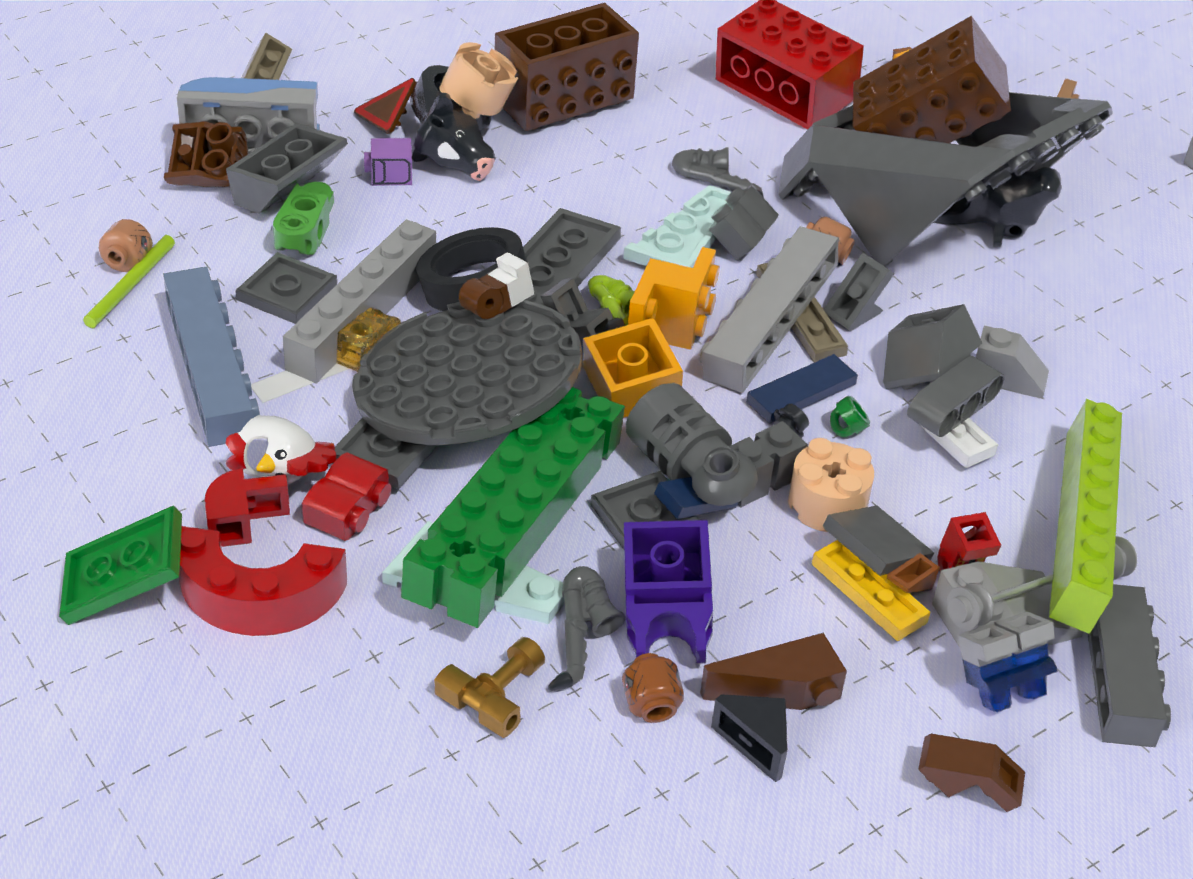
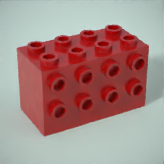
M759 0L717 28L715 80L796 124L809 129L813 123L837 113L853 101V82L861 78L864 45L776 0Z

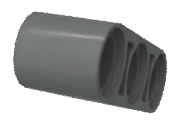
M969 356L919 391L909 405L907 416L938 437H943L990 403L1000 392L1005 376L978 358Z

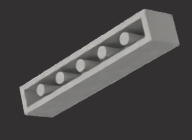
M407 219L403 221L283 335L285 371L317 384L355 343L359 342L361 337L363 338L420 281L416 270L417 262L430 247L436 244V230Z
M800 226L791 238L785 240L780 253L776 258L770 259L766 271L760 278H756L753 281L750 291L744 299H740L737 302L731 316L727 321L723 320L717 334L710 342H706L703 345L699 358L700 363L703 364V380L741 393L746 390L794 325L797 318L800 317L837 267L839 237Z

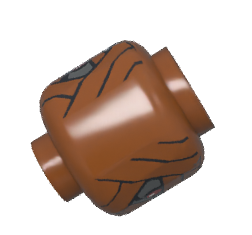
M654 653L642 654L635 658L622 675L630 712L637 717L643 718L646 722L658 723L670 719L676 714L677 709L684 701V691L677 665L669 658L661 657Z

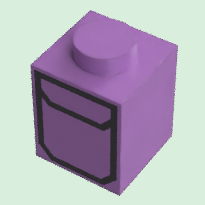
M371 138V152H364L365 172H371L372 186L412 185L411 138Z

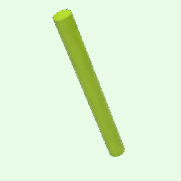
M164 235L150 249L142 261L137 263L84 316L83 322L89 328H95L175 245L174 239L169 235Z

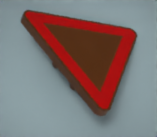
M414 78L408 79L356 107L354 113L387 134L392 133L395 127L401 126L399 121L401 115L407 114L405 107L416 86V80Z

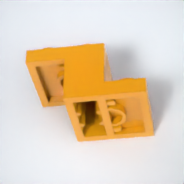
M702 247L693 268L650 258L630 300L628 325L654 318L668 345L691 350L696 337H703L707 324V316L705 315H712L716 294L711 293V287L716 286L720 266L714 265L716 250Z

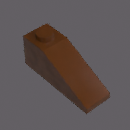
M823 632L704 665L700 694L703 700L715 701L721 694L785 698L786 709L804 710L814 706H827L835 700L841 699L847 670Z

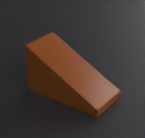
M919 553L887 575V579L906 593L932 590L940 567Z

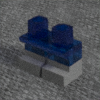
M1024 612L997 621L995 625L988 624L958 635L966 683L979 689L983 707L993 712L1011 708L1010 688L1016 686L1018 695L1025 699H1036L1047 695L1046 676L1058 672L1054 660L1048 654L1047 641L1055 639L1052 621L1030 612Z

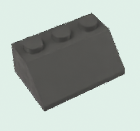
M295 123L226 169L234 205L257 213L266 211L279 199L289 195L296 183L300 186L326 168L347 146V138Z

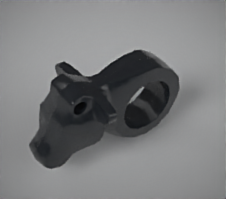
M1043 167L1036 171H1026L1020 176H1016L1013 172L1011 173L1012 177L995 189L991 185L986 186L987 190L972 201H968L964 197L955 202L933 223H987L993 231V247L1001 248L1004 235L1011 238L1022 237L1027 228L1036 224L1045 207L1059 197L1062 189L1060 173L1056 169Z

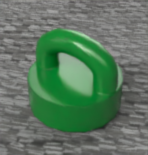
M849 395L836 403V408L830 415L832 430L836 435L843 438L849 437L854 433L859 434L870 426V420L862 406L854 397ZM840 416L848 425L846 428H843L840 425Z

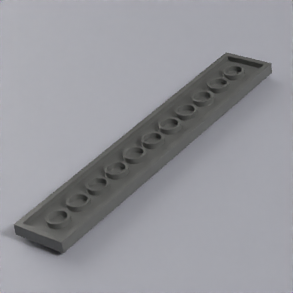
M559 208L523 246L534 289V295L525 300L544 305L541 296L561 280L567 278H574L578 287L620 240L621 227ZM362 417L335 446L336 460L342 454L348 452L388 469L389 484H391V487L400 489L438 445L415 444L388 437L371 427Z

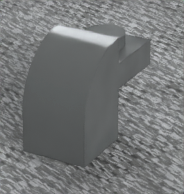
M574 278L561 280L541 296L545 306L561 313L570 321L571 327L579 335L582 355L583 338L609 331L605 326L611 319H614L609 308L587 309Z

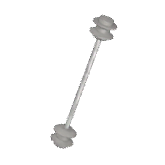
M1116 536L1113 580L1130 575L1137 566L1135 548L1127 539ZM1053 574L992 595L983 585L975 582L969 583L964 587H956L947 596L946 608L951 621L963 630H971L977 625H985L993 618L995 602L1052 584Z

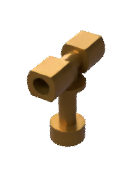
M521 637L507 650L509 660L493 675L481 673L474 678L453 664L446 666L434 679L435 695L457 709H462L466 705L479 712V723L502 738L509 736L521 722L520 706L505 698L504 688L520 673L530 676L545 663L544 652L534 640L528 637Z

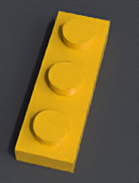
M838 540L813 554L812 565L897 642L928 623L931 612L910 593L904 592L888 580V574L879 576Z

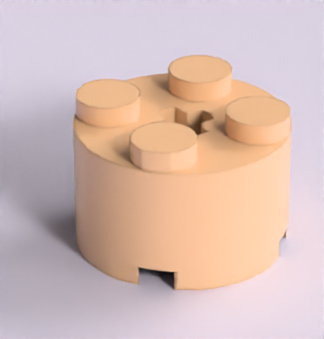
M468 42L460 45L439 89L442 93L449 94L451 99L462 106V111L475 119H478L480 115H496L502 110L518 80V77L515 78L517 73L516 67L498 51L491 48L490 52L487 53L479 50L482 44Z
M825 438L811 440L809 446L804 448L795 459L788 496L790 508L792 509L793 507L799 513L798 519L808 527L828 532L824 529L823 524L829 514L868 507L874 481V468L871 464L872 457L870 453L862 448H853L845 444L830 442Z

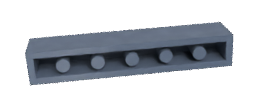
M207 266L163 273L167 305L208 447L226 444V438L229 435L241 432L243 427L252 418L260 415L256 398L249 399V396H252L248 373L241 374L244 371L241 350L233 349L237 347L233 325L226 326V324H229V316L226 303H219L222 301L219 281L211 280Z

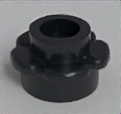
M788 403L783 408L776 409L774 412L776 420L774 425L783 421L801 438L804 436L803 431L809 426V420L799 407Z

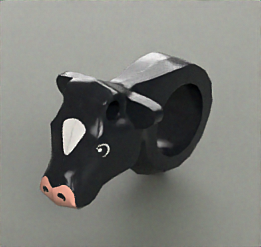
M442 65L429 66L422 72L410 97L412 110L420 121V127L417 130L412 146V160L414 162H421L430 157L439 166L461 170L471 178L481 181L490 173L496 159L493 149L483 140L480 132L489 126L491 116L480 115L478 119H475L462 111V106L451 99L449 94L442 93L439 89L449 67Z

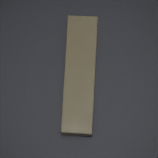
M768 263L757 265L756 275L758 278L766 271ZM814 296L791 327L813 362H817L832 354H835L837 357L847 356V343Z

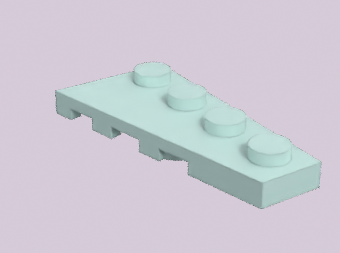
M711 185L707 186L684 203L682 211L679 213L672 212L665 217L663 225L656 230L650 228L643 233L640 242L637 244L631 242L624 247L623 259L647 266L650 258L693 268L701 248H710L716 240V237L709 231V228L714 223L711 216L727 203L725 199L731 192Z
M428 521L382 572L383 584L397 587L399 582L402 583L403 558L419 539H428V529L433 524L432 522ZM525 566L502 597L495 595L494 606H496L497 612L549 624L565 604L564 597L562 596L563 582Z

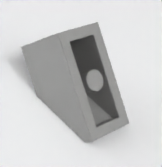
M984 325L980 338L982 344L978 347L976 358L1004 374L1005 380L1001 389L1043 399L1049 370L1021 334L1010 332L1003 328H993Z

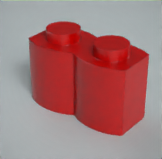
M348 452L342 454L332 464L326 476L317 481L302 502L303 522L344 541L350 539L355 532L359 533L365 528L369 514L378 506H383L387 502L391 493L388 469Z

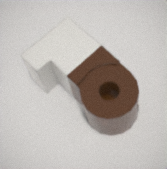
M508 252L496 259L498 268L480 279L472 278L463 284L459 293L461 306L482 319H490L534 295V289L527 262Z

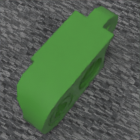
M310 182L304 186H299L296 183L273 221L275 249L282 251L285 249L298 250L300 254L313 255L317 251L329 226V214L334 204V191H332L328 184Z

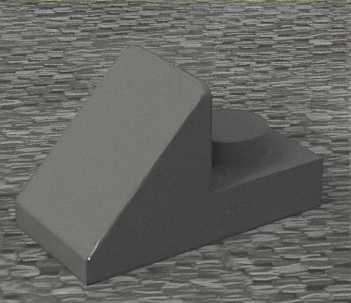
M862 252L825 306L824 311L830 318L849 331L856 329L883 311L874 303L895 273Z

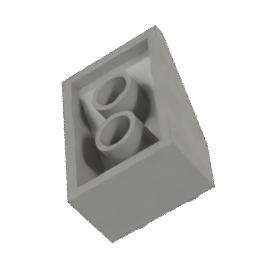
M979 561L944 569L940 572L932 605L960 648L958 635L971 630L958 628L948 615L946 600L952 589L964 587L969 583L975 582L983 585L992 595L1046 576L1041 571ZM1051 584L995 602L993 618L989 623L985 624L995 625L997 621L1024 612H1030L1052 621L1055 639L1047 641L1048 644L1033 649L1080 638L1084 634V631L1049 618Z

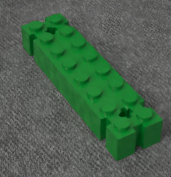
M572 387L565 397L546 413L512 430L428 529V539H419L403 558L401 598L431 610L436 604H440L448 608V617L479 628L494 608L495 595L502 597L599 471L602 458L608 459L619 445L625 406L601 396L590 399L583 398L582 391Z

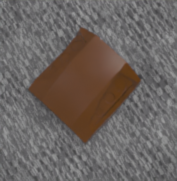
M202 121L173 124L174 139L168 172L164 173L166 183L177 186L229 187L226 169L248 155L247 138L243 128L231 127L225 122L213 124Z

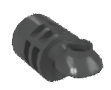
M668 383L651 389L638 400L630 411L626 421V434L630 440L670 480L692 477L694 491L699 498L708 504L718 506L733 505L746 499L755 489L758 473L752 460L742 452L729 447L732 445V438L728 431L720 426L681 385Z

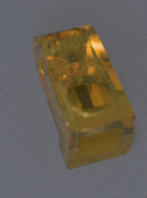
M372 307L364 313L362 312L338 331L336 363L358 372L361 367L360 360L364 354H367L385 333L401 324V320L398 317L386 315Z

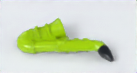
M606 275L593 276L588 281L589 292L599 301L602 308H609L614 318L606 324L605 328L613 330L628 325L630 300L635 291L629 285H625L622 280H616Z

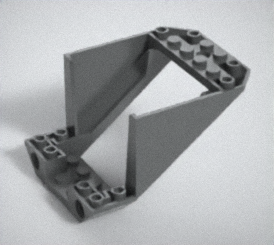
M1009 92L1010 112L995 122H989L977 128L969 136L958 138L955 140L958 144L856 131L853 128L852 105L813 123L785 154L778 195L781 199H785L793 194L796 197H800L811 190L814 184L824 185L872 258L883 266H887L955 202L964 197L968 201H972L987 190L986 186L991 185L995 189L1012 177L1011 173L1013 172L1016 176H1020L1026 171H1036L1043 167L1051 168L1084 138L1089 140L1104 130L1102 123L1113 114L1112 107L1108 101Z

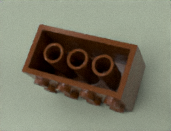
M605 2L496 32L494 50L504 55L513 63L517 70L515 78L518 77L503 109L525 131L633 99L639 32Z
M972 15L853 82V128L856 131L951 143L958 138L969 136L977 128L989 122L1001 119L1006 113L1011 111L1006 64Z

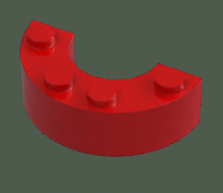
M182 526L180 588L186 603L192 611L214 627L227 632L249 636L282 634L309 625L326 614L338 602L347 586L346 549L303 543L298 553L283 564L269 568H248L235 564L223 554L220 531Z

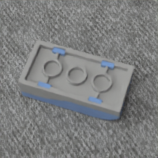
M224 77L191 80L181 84L178 91L179 124L206 121L213 124L225 122L231 127H242L247 138L248 154H250L295 123L320 130V124H317L316 116L318 85L314 81Z

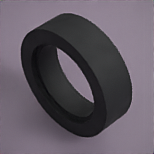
M485 227L463 231L434 244L420 257L416 266L427 303L439 311L448 310L447 304L459 302L460 289L465 282L472 278L480 279L498 268L496 259L507 252L527 262L520 237L508 229ZM496 262L487 269L474 274L450 277L459 270L472 265Z

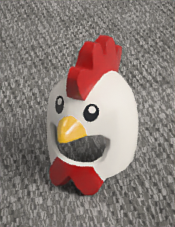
M258 415L252 418L243 427L241 432L229 435L225 442L228 449L234 454L226 460V465L229 469L243 468L245 474L255 478L286 475L287 484L294 483L308 473L326 471L328 464L336 461L334 443L314 442L311 435L299 425L277 416ZM254 439H267L269 445L266 453L256 469H252L247 462L249 443Z

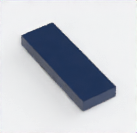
M832 354L749 391L746 402L770 424L776 421L774 418L776 409L779 410L788 403L803 409L856 385L858 374L839 357Z

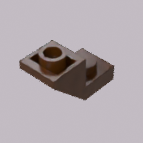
M933 733L924 737L918 770L947 797L978 785L986 796L992 798L1006 812L1021 806L1026 772L996 744Z

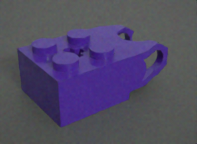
M708 520L624 522L627 639L636 654V658L642 654L649 653L650 647L655 641L671 636L686 641L696 658V663H706V649L713 635Z

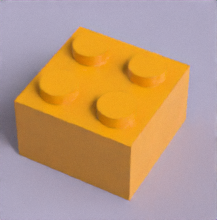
M654 318L583 338V368L598 396L625 406L623 418L629 416L630 411L638 400L651 389L668 383H676L682 386L683 370Z

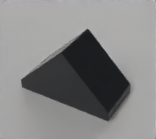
M725 694L717 697L714 704L711 728L773 781L777 782L783 775L788 750L785 698Z

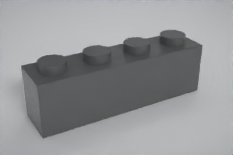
M1113 584V597L1090 634L1087 633L1102 742L1156 747L1162 731H1167L1170 726V705L1164 704L1163 700L1165 674L1163 670H1158L1157 664L1159 639L1158 637H1153L1152 634L1154 609L1152 605H1147L1145 587Z

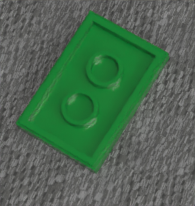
M174 505L66 552L59 617L70 625L179 578L182 513Z

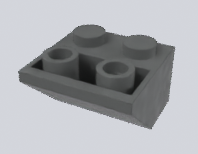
M965 304L908 315L888 332L883 378L886 389L902 386L906 390L920 383H932L965 358L971 356V353L982 344V341Z

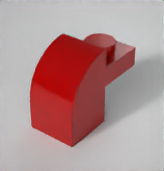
M243 468L220 475L209 485L205 493L208 530L220 531L222 547L252 543L251 519L290 515L286 475L244 479Z

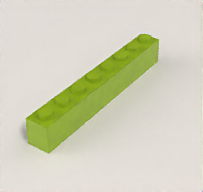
M1086 398L1066 436L1049 618L1090 634L1113 597L1122 412L1117 411L1107 403H1097Z

